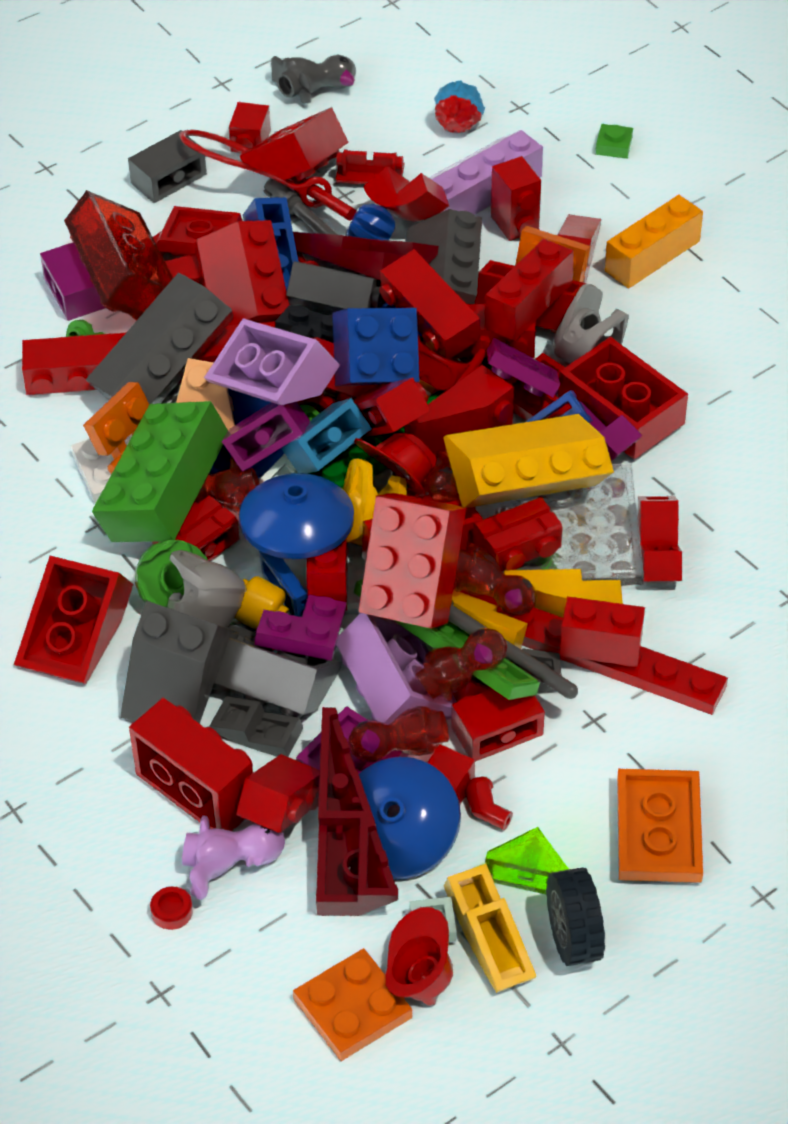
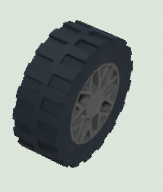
M584 867L549 873L546 881L547 909L553 939L561 961L565 963V966L600 961L604 957L605 951L604 921L600 900L591 874Z

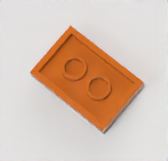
M618 768V880L702 883L703 851L699 771Z

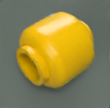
M254 576L249 581L245 578L243 579L247 590L244 594L241 608L234 617L236 620L257 631L264 609L288 613L289 608L284 606L286 593L283 589L260 576Z

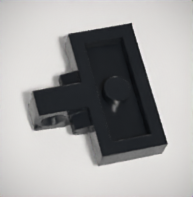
M289 305L275 321V328L309 338L318 337L334 343L332 315L310 311L304 306Z

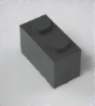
M182 130L128 158L131 184L153 203L207 175L205 156L189 148L181 141L179 134ZM186 136V137H187L188 139H190L192 142L196 143V142H195L193 139H191L189 136Z

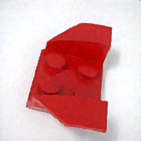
M174 206L162 231L134 248L126 272L156 275L164 252L176 256L196 254V239L235 222L243 221L241 214L237 212Z

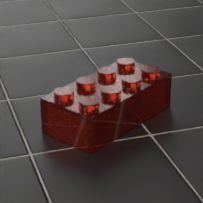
M86 190L64 220L70 233V239L75 243L80 254V260L84 263L90 275L89 279L100 296L101 304L112 312H117L118 310L130 315L137 321L172 281L173 276L140 212Z

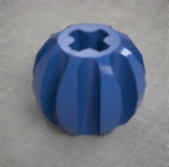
M365 204L357 210L348 226L346 235L366 239L390 240L395 229V221L385 208L375 204Z

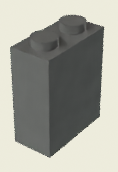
M293 261L286 296L344 309L381 308L386 303L379 291L381 280Z

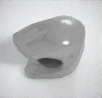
M592 284L582 285L556 331L553 340L554 355L571 364L608 339L610 336L606 337L604 334L612 328L611 337L622 344L629 315L616 308L610 317L601 321L599 309L603 292Z
M184 550L172 552L169 558L178 568L183 578L184 595L173 593L168 599V608L227 628L241 608L243 597L247 590L245 582L237 573L224 565L210 562L192 552Z

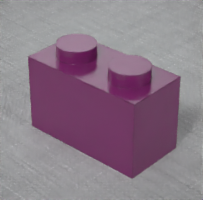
M79 241L40 253L43 277L67 321L106 309L104 294L109 292L107 281L102 273L97 274L92 254L90 252L85 253Z
M297 401L284 405L271 402L231 427L221 442L243 472L304 434L310 420Z

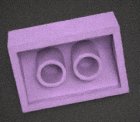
M242 319L204 378L210 383L278 405H284L320 396L340 364L316 339Z
M360 613L339 635L336 645L342 654L341 661L352 673L357 683L356 689L365 698L372 711V720L377 726L384 730H392L407 735L451 719V705L457 701L423 640L394 620Z

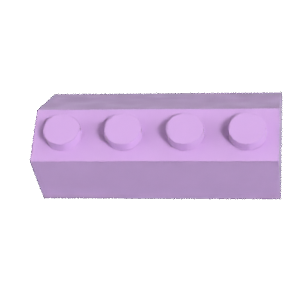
M519 130L495 140L428 178L444 188L450 205L444 211L448 209L468 211L475 215L491 206L492 166L522 156L538 177L541 178L543 146L523 130Z

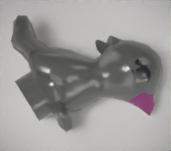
M340 54L329 56L322 63H316L302 57H286L281 59L273 56L271 59L272 81L277 83L280 92L285 97L291 98L297 95L300 97L301 102L306 104L311 102V93L321 87L343 88L353 85L355 82L356 66L350 58Z

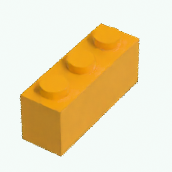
M678 194L606 242L604 272L628 289L700 242L703 210Z

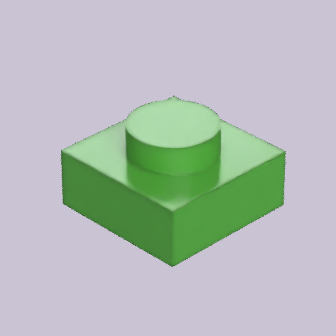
M601 123L595 155L628 159L633 139V128Z

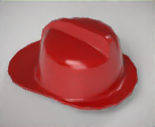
M397 433L375 447L361 439L355 438L354 442L364 452L390 469L396 476L405 478L407 487L420 496L426 494L422 483L435 466L437 458L418 437L408 433Z
M432 907L415 909L407 913L392 931L385 975V985L391 994L399 998L410 997L414 1000L422 1001L428 1006L435 1005L437 996L444 992L451 983L453 963L448 954L449 928L448 921L441 911Z

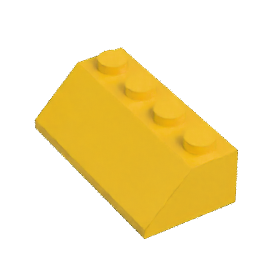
M580 414L450 434L443 437L462 507L466 508L592 487L614 473L604 436Z

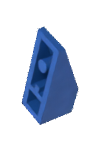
M287 197L254 198L242 215L243 221L271 220L287 291L293 261L299 262Z

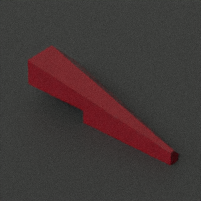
M293 232L296 251L381 280L380 270L413 249L428 264L438 255L439 246L416 242Z
M322 707L316 886L317 916H361L398 901L397 884L395 885L385 850H383L376 829V823L358 771L355 768L336 707Z

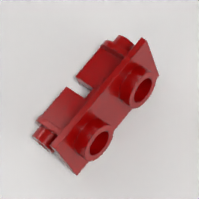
M344 149L343 152H337L336 165L338 169L336 182L367 184L387 166L403 176L404 157L397 156V152H373V160H367V151Z

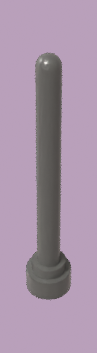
M452 600L449 622L472 637V633L482 629L484 633L481 636H474L475 639L567 699H573L578 695V688L575 684L455 607Z

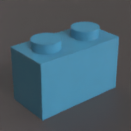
M352 398L332 403L310 420L304 434L281 449L298 473L308 474L319 471L351 446L355 438H361L372 428Z

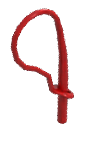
M195 129L183 130L179 134L181 141L186 146L206 157L272 178L296 190L304 205L310 208L326 206L348 221H351L356 214V209L332 195L330 183L322 177L314 176L298 181L296 176L283 181L242 161L207 150L192 142L186 136H197L214 140L229 146L241 154L249 150V148L217 134ZM316 184L322 185V186L324 187V189H322L321 187L317 186ZM307 195L310 196L311 198H313V199L316 200V201H313V200L308 199V198H307Z

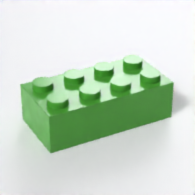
M211 401L149 404L91 511L111 542L175 540L223 446L221 441L228 432Z

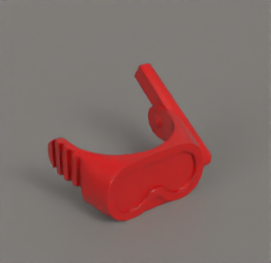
M418 335L419 379L439 390H448L477 369L487 356V351L480 348L470 363H457L427 348L421 342L422 336Z

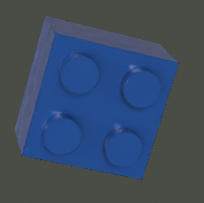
M347 308L332 313L334 359L340 364L335 372V386L382 385L412 377L415 382H420L417 308Z

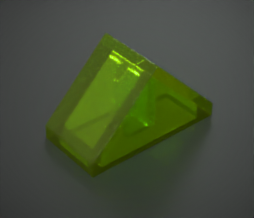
M539 827L487 851L485 864H487L494 883L545 895L548 874L569 870Z

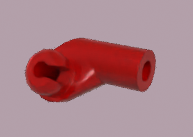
M484 776L471 779L466 788V795L472 815L497 828L506 830L512 820L513 812L494 803L491 790L494 788L492 781Z

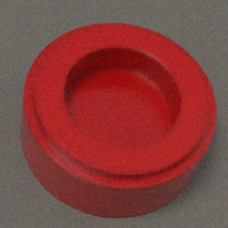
M169 886L162 888L153 895L150 901L152 919L156 925L163 929H179L185 926L192 918L193 906L191 896L180 887Z

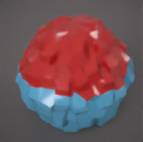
M462 81L445 84L439 88L437 95L434 97L436 104L434 108L435 118L444 129L451 133L454 131L463 133L472 129L481 120L485 111L481 94L478 92L477 87Z

